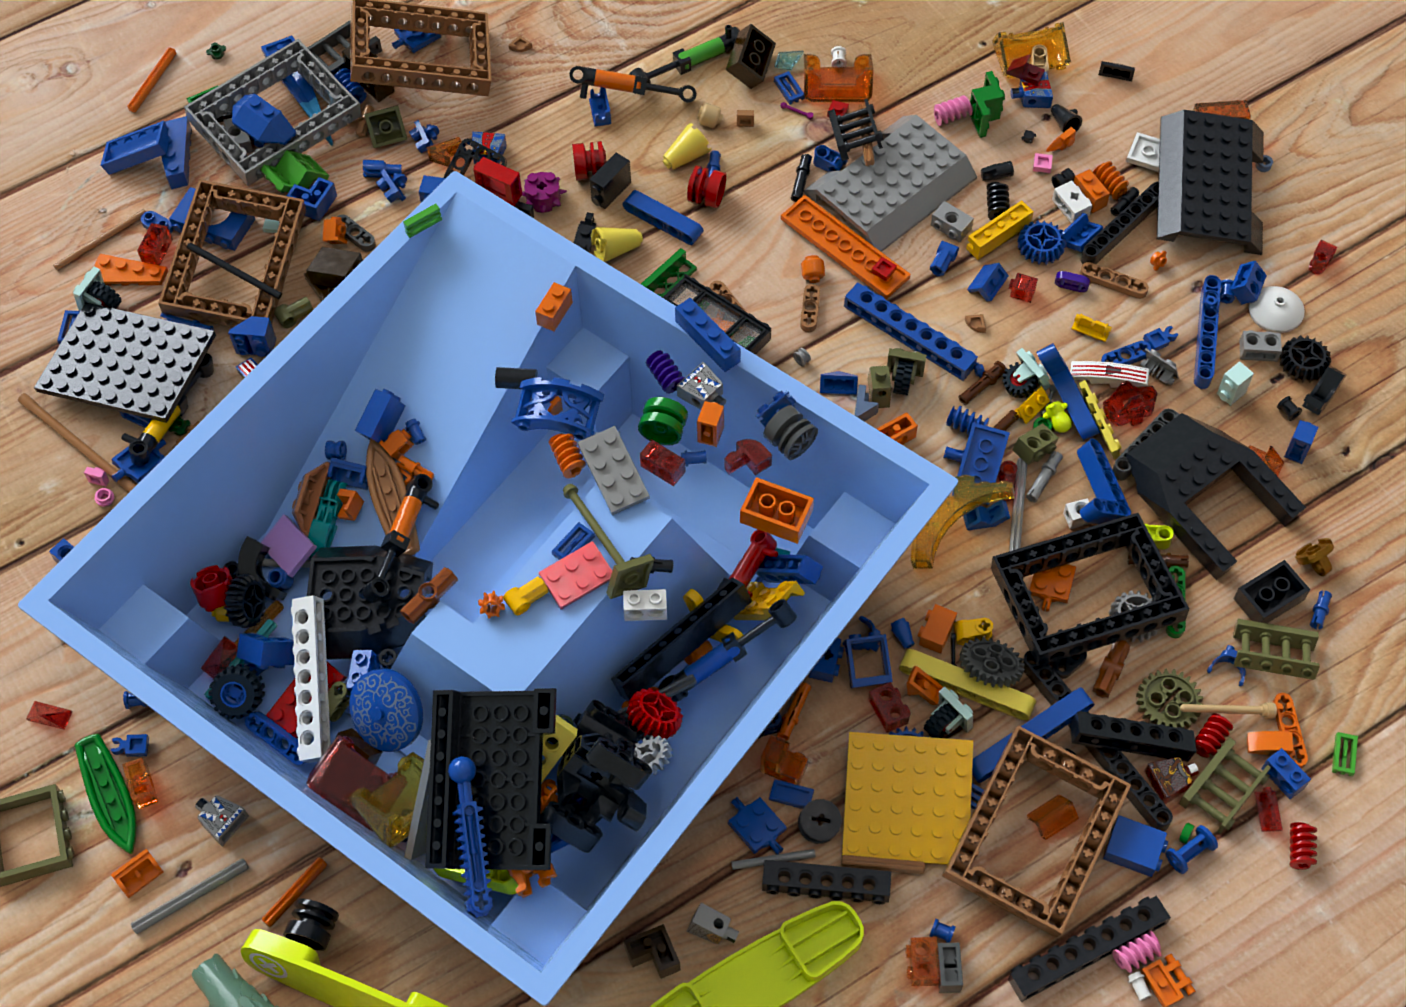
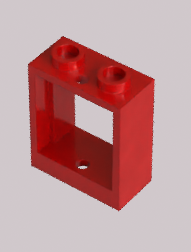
M482 157L474 165L473 172L476 184L512 206L516 205L523 195L519 172L485 157Z

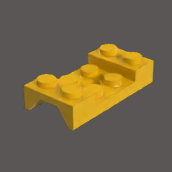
M784 581L777 588L765 587L762 582H750L746 589L753 593L751 597L752 602L734 617V620H767L771 617L768 610L776 601L781 599L787 601L791 596H803L805 592L797 581Z

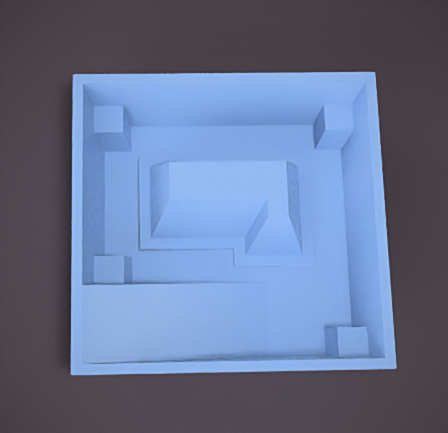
M453 171L18 603V607L542 1006H547L958 485V479L739 344L737 345L741 349V362L727 372H724L675 322L676 306L459 172ZM436 203L440 208L442 220L409 238L405 233L403 221ZM554 282L570 288L573 301L555 332L537 325L535 314L536 309ZM657 350L663 351V354L668 353L670 359L674 361V365L678 366V371L682 372V377L688 376L704 362L723 383L722 397L726 399L724 405V429L717 447L697 442V419L701 410L679 398L677 391L668 394L662 390V387L658 384V381L645 363L652 353ZM496 367L537 369V378L542 377L543 381H552L553 378L570 380L569 384L581 387V384H585L605 394L603 401L599 405L593 429L594 435L595 432H602L613 426L616 427L617 431H620V437L642 479L650 499L612 515L587 463L579 475L570 479L563 477V472L560 470L554 452H552L549 445V439L557 434L566 433L548 429L522 431L512 424L511 420L516 416L522 389L496 388ZM383 389H386L400 397V402L406 405L394 431L405 429V423L411 419H416L420 422L419 426L424 437H426V441L418 445L414 443L404 456L415 463L419 462L420 466L434 473L432 488L427 492L426 496L439 503V507L436 510L424 503L422 504L415 521L420 551L413 556L433 562L432 579L445 567L455 574L458 581L440 598V602L434 608L429 609L425 613L426 617L410 634L405 645L392 649L398 657L391 670L399 672L413 684L422 702L423 725L420 734L409 746L395 752L383 751L370 775L381 776L385 782L380 807L372 808L369 806L365 787L356 802L342 807L312 783L323 761L306 762L301 765L292 763L251 732L245 725V716L241 719H236V717L229 719L227 714L224 717L221 716V711H215V704H211L210 700L204 695L210 688V684L214 681V677L226 669L237 656L239 634L257 633L268 619H271L277 624V628L269 637H286L294 640L292 634L293 616L291 614L292 599L307 597L310 568H300L293 576L294 583L292 587L288 590H282L287 593L284 600L277 598L274 601L265 596L267 602L265 603L266 609L263 611L264 617H261V621L256 626L248 628L234 626L232 622H218L215 617H212L211 612H206L198 604L190 581L192 578L194 580L197 577L196 573L206 567L218 565L219 568H223L230 561L238 563L239 552L246 537L248 536L261 543L283 514L288 516L298 526L292 514V505L297 498L298 485L305 474L325 462H331L325 456V444L327 441H334L335 443L344 441L347 446V454L344 461L366 465L367 449L370 440L357 433L355 429L374 390L383 391ZM781 390L783 392L789 391V394L786 396L788 398L792 396L796 400L794 407L803 415V419H808L811 424L818 428L817 437L812 445L794 460L787 459L784 454L778 451V446H773L764 438L763 432L765 427L760 422L763 418L760 417L758 419L756 417L758 414L757 410L765 403L767 405L771 404L774 401L773 397ZM559 396L562 399L563 411L560 413L571 409L565 404L563 396ZM653 397L670 398L686 408L688 418L686 425L683 427L682 438L678 444H656L640 434L638 424L648 399ZM550 402L543 404L546 410H548V408L551 405ZM588 406V407L585 409V411H586L588 414H589L590 406ZM579 414L582 418L583 424L579 421H576L575 423L585 426L587 418ZM574 438V441L577 442V446H576V447L579 448L578 442L581 441V440H578V439ZM685 450L687 452L705 450L707 463L688 464V467H686V465L681 464V453H685ZM402 474L403 479L406 480L407 477ZM755 478L766 480L814 498L813 512L798 544L772 534L770 535L776 540L777 548L791 551L790 555H807L822 565L823 569L816 585L799 584L805 594L803 596H791L787 600V603L797 615L796 620L791 625L780 628L775 623L744 645L747 652L746 656L737 662L731 661L689 690L688 696L677 702V707L682 709L681 714L683 717L681 727L677 733L667 739L672 748L671 754L673 755L671 758H668L670 763L664 764V770L658 769L656 775L652 773L639 790H634V793L647 804L646 819L637 832L617 820L616 810L611 822L602 818L595 824L601 829L603 836L589 853L583 852L571 844L551 853V863L554 866L557 877L551 878L550 885L542 888L538 883L539 875L536 874L529 878L532 894L525 898L518 896L517 893L509 895L492 890L488 895L493 897V909L490 910L487 916L475 918L466 911L467 907L464 902L467 901L468 896L463 895V893L467 891V887L462 886V882L440 877L433 868H425L426 853L413 860L404 857L407 842L394 841L393 834L401 810L408 809L414 811L428 740H431L433 690L477 692L534 691V689L556 688V715H567L572 721L578 713L582 714L592 700H598L615 711L621 710L623 702L627 700L619 695L611 678L690 613L683 600V596L689 589L696 590L703 600L707 599L717 590L724 578L729 579L750 546V537L757 529L740 523V510ZM568 484L577 486L578 496L625 562L629 561L631 557L638 558L647 554H651L655 559L673 560V571L671 573H650L647 587L639 589H666L667 620L625 621L623 595L610 599L606 593L609 582L563 609L559 608L549 592L531 603L529 609L518 616L514 614L503 600L502 603L505 604V610L499 611L500 617L491 616L488 619V615L485 613L480 614L482 606L478 605V600H483L484 592L489 594L495 591L498 597L504 596L511 588H520L537 576L540 577L538 575L540 571L559 561L557 556L552 555V550L578 522L594 533L573 501L565 498L563 495V488ZM347 486V490L357 491L364 503L355 521L337 517L335 524L337 525V530L331 547L375 545L381 547L386 535L375 511L369 489L364 490ZM580 530V531L568 542V544L560 551L561 553L570 545V543H571L574 539H576V537L582 532V530ZM595 534V538L592 541L613 571L614 565L617 564ZM267 553L264 559L273 558ZM262 566V573L266 581L268 582V574L271 570L281 567ZM756 574L750 581L762 582L768 588H777L780 584L769 583ZM403 590L400 593V597H406L409 594V590ZM332 592L325 593L323 599L328 600ZM427 594L425 597H431L433 594ZM732 618L726 625L738 629L745 635L765 620H734ZM711 638L708 639L712 649L722 643ZM389 655L388 659L385 660L386 662H389V660L393 658L391 657V655ZM351 659L327 660L347 677L343 682L347 685ZM295 660L294 665H285V668L269 666L268 669L260 674L263 678L260 682L265 684V688L262 690L265 691V696L262 698V703L253 712L260 711L266 715L295 678L293 671ZM683 660L652 687L658 688L659 684L666 677L676 675L689 665ZM349 706L337 721H330L331 745L338 732L350 728L357 731L351 718ZM268 727L267 733L270 737H273V730ZM283 738L282 745L287 749L289 746L288 741ZM641 739L637 742L641 744L643 743V740ZM561 756L543 782L546 779H552L557 785L558 765L563 756ZM479 900L475 902V906H479V908L484 905Z

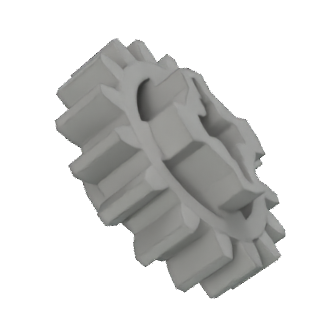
M653 735L649 740L643 738V743H636L637 747L634 751V756L646 762L651 767L654 775L657 774L658 769L664 770V764H669L668 758L673 756L670 744L659 735L656 739Z

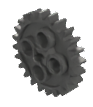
M982 637L980 641L978 638H975L974 641L969 640L968 643H965L960 652L959 661L962 662L961 666L965 667L964 672H971L969 677H977L976 681L982 680L984 685L991 683L993 688L995 684L1000 688L1003 687V684L1007 687H1010V684L1015 685L1017 681H1020L1025 670L1023 669L1025 666L1022 663L1023 658L1018 657L1020 653L1013 652V647L1007 648V643L1000 644V640L993 642L992 638L987 641Z

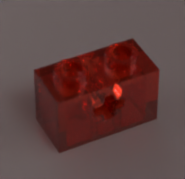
M150 224L137 250L142 262L155 265L161 264L173 240L168 226Z

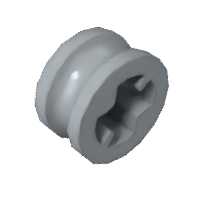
M799 348L798 352L793 353L795 361L801 366L806 365V362L811 360L809 353L804 348Z

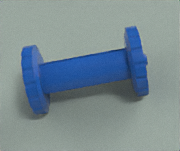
M1198 826L1195 830L1197 836L1176 851L1169 848L1165 852L1168 862L1179 873H1186L1188 871L1187 863L1206 848L1211 851L1218 848L1215 836L1205 826Z

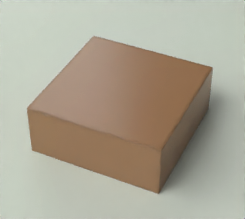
M737 110V126L754 127V110Z

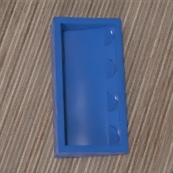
M165 121L106 142L100 166L110 175L167 154L168 133Z

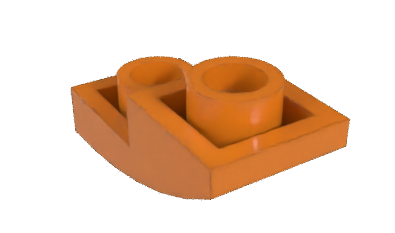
M1258 731L1247 733L1248 753L1268 755L1270 752L1276 753L1281 748L1287 754L1293 752L1292 732Z

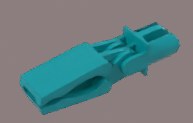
M328 479L324 495L319 497L321 501L318 507V514L316 519L312 520L308 538L317 546L310 555V559L319 548L331 547L337 530L336 520L343 505L337 493L339 489H346L347 483Z

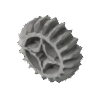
M1131 590L1128 595L1123 592L1121 597L1117 596L1115 602L1111 604L1109 616L1114 615L1115 612L1121 613V611L1131 610L1134 606L1141 607L1150 604L1154 600L1153 598H1148V593L1141 595L1140 590L1136 594ZM1160 629L1132 637L1131 640L1134 642L1138 638L1140 643L1144 638L1149 640Z

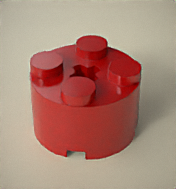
M218 565L206 567L196 573L197 577L194 580L192 578L190 581L198 604L206 612H212L216 608L225 605V592H227V585H230L232 579L229 569L223 566L224 569L219 568Z

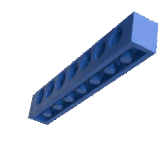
M857 282L846 294L844 299L845 308L912 350L925 354L928 360L960 380L964 381L973 371L978 356L972 351L966 350L956 341H952L945 337L943 333L932 329L927 323L921 322L912 314L900 309L896 304L887 301L883 296L877 295L867 286Z

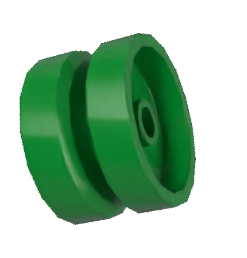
M650 398L645 403L643 415L638 424V431L644 438L656 444H678L682 438L683 427L687 422L688 411L682 404L670 398Z

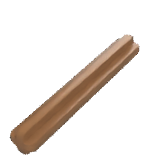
M842 855L841 860L842 867L914 874H924L925 863L921 861Z

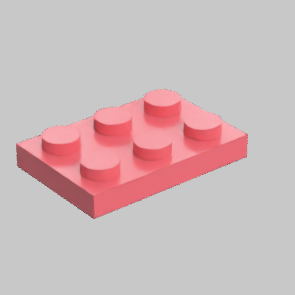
M592 541L543 569L538 575L545 582L559 608L563 609L609 582L612 569Z

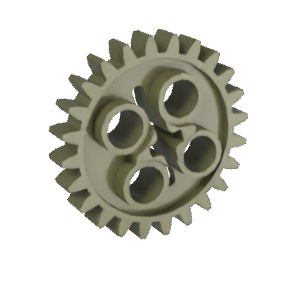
M1165 669L1163 674H1161L1157 670L1155 675L1150 673L1148 679L1144 678L1143 684L1139 685V691L1136 694V697L1139 699H1137L1136 704L1141 706L1138 712H1145L1142 718H1149V723L1163 724L1176 728H1184L1185 725L1187 728H1190L1192 723H1196L1197 717H1200L1201 713L1182 712L1180 706L1182 704H1202L1200 702H1202L1203 696H1198L1201 689H1195L1196 682H1189L1190 676L1186 679L1183 678L1184 672L1176 675V670L1173 669L1172 673L1169 674L1168 670ZM1163 685L1170 686L1171 690L1166 689ZM1177 689H1181V691H1179L1175 695L1174 700H1171L1161 713L1158 712L1164 706L1165 702L1169 701V699L1173 696L1174 692ZM1180 698H1185L1188 702H1183ZM1151 699H1157L1159 703H1154ZM1168 711L1175 713L1176 716L1169 715Z

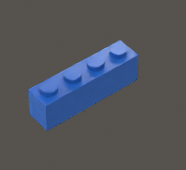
M691 298L675 307V322L724 372H727L741 362V349Z

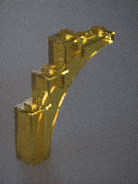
M955 476L958 479V485L954 489V497L948 496L933 515V518L929 520L912 542L911 563L913 569H933L936 551L948 529L959 518L983 504L997 500L1014 499L1013 483L1007 481L999 483L982 481L976 483L974 476Z

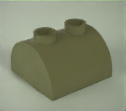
M398 105L364 114L374 148L407 140Z

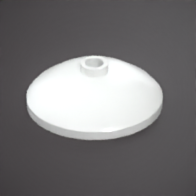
M1269 286L1262 288L1257 301L1249 303V313L1252 320L1266 331L1274 333L1290 332L1296 329L1304 318L1305 310L1301 299L1294 292L1283 287Z

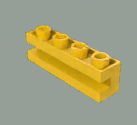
M1021 200L968 236L970 243L967 244L966 249L977 260L981 259L1023 230L1025 225H1029L1032 222L1034 211Z

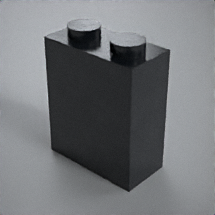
M616 152L590 178L591 200L596 206L606 209L631 184L630 160Z

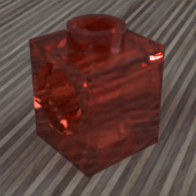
M1017 273L1015 279H1011L1008 289H1011L1010 297L1031 303L1038 278Z

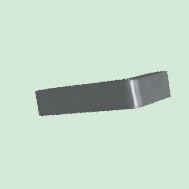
M1164 409L1116 459L1113 472L1117 480H1126L1132 474L1131 465L1128 463L1126 454L1180 415L1173 409Z

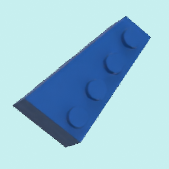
M187 116L165 121L168 133L167 154L161 157L171 190L189 184L192 128L187 120Z

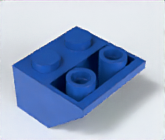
M251 316L229 330V336L236 354L264 357L274 349L276 336L270 318Z

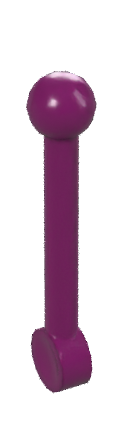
M782 102L780 105L782 109L787 108L806 116L809 120L813 119L812 112H803L787 105L785 102Z

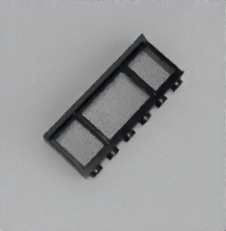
M686 274L663 297L675 306L691 298L735 343L755 355L771 340L772 328L767 323L756 319L752 314H748L738 305L729 302L725 297L718 295L709 287H705L695 278H691Z

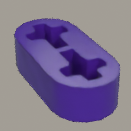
M1059 271L1056 274L1055 284L1060 288L1086 292L1090 285V279L1083 275Z

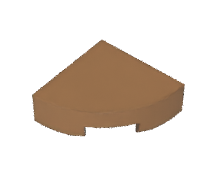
M518 36L509 44V49L515 52H524L532 48V43L522 36Z
M983 314L965 316V322L968 327L976 332L986 333Z

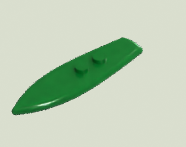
M93 734L86 736L75 743V750L90 805L97 821L107 836L118 847L132 854L136 841L137 826L134 805L128 787L101 735Z

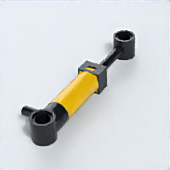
M206 353L167 423L152 419L138 439L126 433L122 435L121 439L130 443L129 453L133 464L143 466L149 462L150 454L177 417H182L188 409L186 396L200 377L208 378L213 374V359L210 354Z

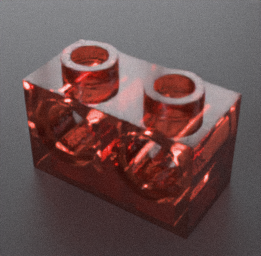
M651 440L640 453L641 467L672 486H675L686 472L685 459L654 440Z
M889 682L869 691L868 700L886 733L908 724L911 712L909 707L902 703L901 694L897 687L894 688L892 683ZM887 696L890 700L885 701L881 697ZM897 713L900 715V717L895 718L892 717L891 714Z

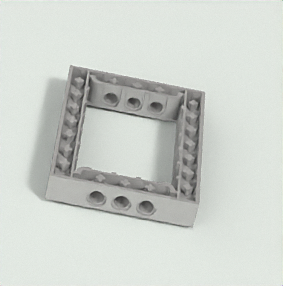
M299 39L184 106L187 120L247 186L265 176L261 171L264 164L276 167L286 150L302 153L362 116L360 103ZM295 71H298L329 105L321 112L314 113L311 118L303 123H298L299 125L294 128L297 134L285 145L268 143L260 149L257 148L254 153L247 156L245 148H241L236 142L235 137L230 136L225 130L224 125H220L216 119L231 111L233 105L243 96L257 95Z

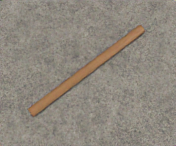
M142 209L53 264L54 268L58 271L137 222L146 212L145 209Z

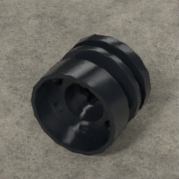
M298 899L295 903L297 909H294L291 913L297 920L288 921L283 933L284 937L317 951L326 950L331 937L330 933L326 930L334 929V922L339 917L338 912L317 901Z

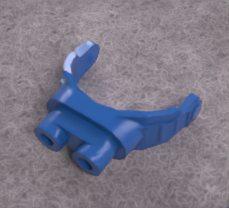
M864 616L859 617V620L866 624L871 632L879 631L871 620ZM878 641L851 645L853 650L866 649L869 651L871 649L877 652L880 645Z
M1227 645L1226 650H1223L1221 655L1212 661L1207 672L1210 674L1212 667L1219 662H1228L1234 665L1237 651L1234 650L1235 648ZM1237 667L1241 673V680L1239 681V686L1241 687L1244 684L1246 670L1245 668Z

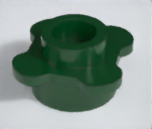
M214 42L211 44L210 49L206 50V53L211 55L213 59H221L224 56V51H226V46H221Z
M178 416L168 430L181 436L187 433L191 423L189 420H183Z

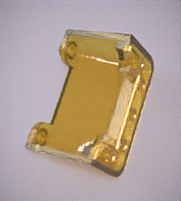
M1064 22L1056 23L1055 28L1045 27L1043 30L1026 33H1009L1007 35L1006 32H999L992 40L1003 76H1007V78H1014L1006 74L1012 61L1026 55H1031L1033 47L1039 44L1047 48L1049 69L1063 70L1071 63Z
M414 752L400 759L397 775L375 791L370 793L367 788L363 787L357 789L352 794V805L380 840L390 848L396 846L409 836L424 759Z

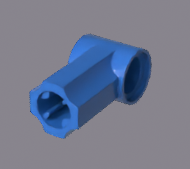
M941 241L936 257L930 266V271L936 276H944L951 261L954 262L959 247Z

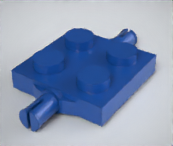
M394 29V33L399 39L392 42V46L396 49L405 45L415 53L441 38V35Z
M163 438L160 440L150 454L149 462L143 466H137L132 463L129 446L111 459L112 464L119 468V471L112 475L113 480L118 482L122 477L127 476L136 483H139L165 458L159 452V449L166 445Z
M738 797L733 799L731 804L735 806L738 813L728 820V825L749 849L756 854L762 848L770 846L776 855L781 853L783 848L776 839L786 831V825L761 797L746 806Z

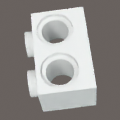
M666 589L623 591L625 621L667 620Z

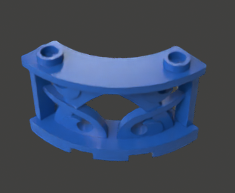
M542 377L521 381L520 389H522V394L516 416L512 418L511 423L522 431L548 429L572 434L574 438L584 440L594 435L593 429L599 405L603 401L605 394L585 384H581V387L569 384L570 380L553 378L552 381H543ZM557 395L563 396L565 404L571 409L553 416L546 410L543 404L549 403ZM588 406H590L589 414L585 411ZM579 414L587 418L585 426L575 423L576 421H579L583 424L582 418Z

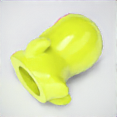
M1060 401L1049 404L1045 408L1046 412L1043 414V418H1051L1054 430L1058 433H1065L1072 427V420L1064 411L1068 404L1061 403Z

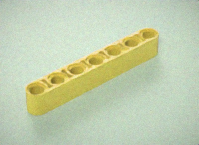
M914 649L906 650L899 669L907 675L911 674L914 666H918L943 687L945 686L948 690H953L957 695L1020 720H1029L1036 704V699L1028 694L1005 685L1002 688L995 684L994 688L991 686V683L984 685V681H976L977 677H969L971 672H964L965 669Z

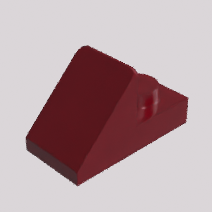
M1031 55L1014 59L1006 74L1038 86L1045 73V69L1029 64Z

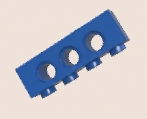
M778 554L777 557L766 556L755 574L769 583L797 581L798 584L816 585L821 576L823 566L807 555Z

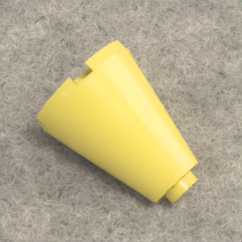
M689 123L663 155V163L668 169L672 168L674 170L711 151V147L707 148L709 142L698 128L694 130L692 123Z
M597 227L591 233V243L596 247V251H593L594 255L604 262L639 247L643 241L642 234L637 229Z

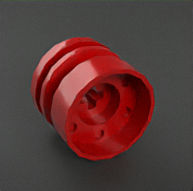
M597 141V150H594L593 142H590V150L587 151L584 143L572 144L576 181L587 180L588 172L592 171L594 175L607 162L606 151L602 141Z
M695 166L688 182V202L693 203L696 200V204H701L705 197V206L717 209L725 192L726 172L713 170L709 177L708 168H704L702 171V166Z

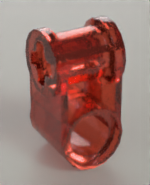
M1320 240L1309 264V270L1313 274H1322L1338 247Z

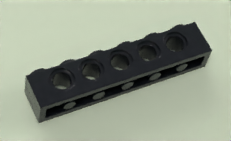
M1077 712L1070 722L1073 744L1166 759L1180 758L1181 761L1189 762L1197 752L1194 730L1169 727L1163 724H1151L1144 721L1127 720L1126 718L1108 717L1107 715L1090 714L1088 712Z
M764 860L762 891H766L768 894L776 895L780 892L787 893V895L793 897L800 896L801 894L815 899L823 896L830 897L831 900L836 901L844 898L858 903L864 900L872 901V903L879 905L885 904V902L889 903L891 871ZM781 876H787L790 880L784 883L781 882L779 878ZM802 878H808L811 882L805 885L802 884L800 880ZM823 880H829L832 883V885L826 887L823 886L821 882ZM850 882L853 887L848 889L843 887L842 884ZM865 884H871L874 887V889L869 891L866 890L863 886Z

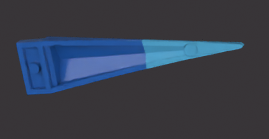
M289 36L263 45L261 50L266 58L292 43L295 39L293 36ZM298 71L281 80L309 118L314 113L321 112L313 87ZM328 136L326 140L333 146L332 138Z

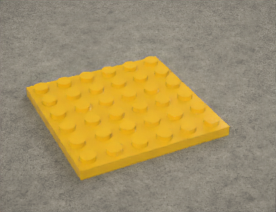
M849 732L842 855L921 861L926 864L947 865L970 820L973 740Z

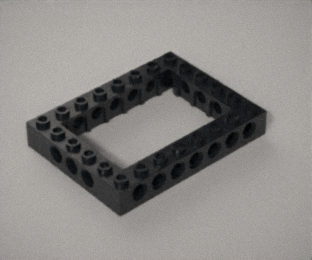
M1139 513L999 554L992 558L991 571L1037 667L1186 621L1190 609ZM1125 546L1154 601L1141 607L1134 606L1131 610L1121 613L1115 612L1112 616L1102 619L1096 618L1095 621L1083 625L1080 623L1076 627L1066 630L1060 629L1057 633L1047 635L1048 626L1043 622L1039 614V607L1035 606L1031 597V591L1027 589L1023 577Z

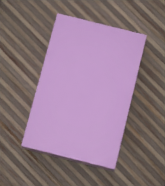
M284 514L261 541L262 544L270 548L268 554L292 578L317 548L299 527Z

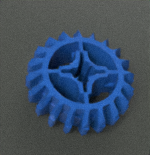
M1037 220L1035 224L1030 222L1019 233L1017 240L1018 250H1021V255H1025V260L1031 259V263L1037 261L1038 265L1041 262H1044L1045 265L1049 261L1054 263L1055 259L1059 260L1066 248L1065 235L1062 234L1063 230H1058V225L1053 226L1052 222L1048 224L1045 220L1042 223Z

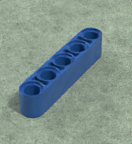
M633 190L622 203L627 212L686 244L693 245L704 231L699 223L637 190Z

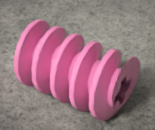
M965 95L934 106V117L938 126L942 125V120L945 124H948V118L951 122H954V116L959 120L961 115L965 118L967 113L971 116L973 112L972 105Z
M1150 930L1147 934H1142L1140 938H1135L1133 942H1127L1126 946L1122 945L1118 950L1114 949L1112 951L1116 964L1121 969H1126L1128 973H1132L1131 965L1136 969L1140 968L1139 961L1146 965V957L1150 961H1154L1153 953L1157 957L1162 956L1160 943L1155 934Z

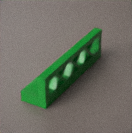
M680 248L647 277L641 285L654 293L657 288H665L664 293L657 294L663 298L684 278L685 274L691 276L697 270V267L686 259V251ZM683 265L690 268L687 272H679V268ZM669 277H677L675 283H667Z

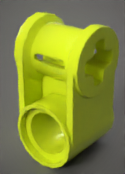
M1145 524L1158 549L1164 550L1170 547L1174 534L1171 527Z

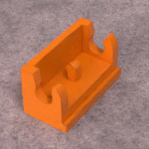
M145 849L113 872L111 876L126 896L130 898L164 873V871L149 851Z

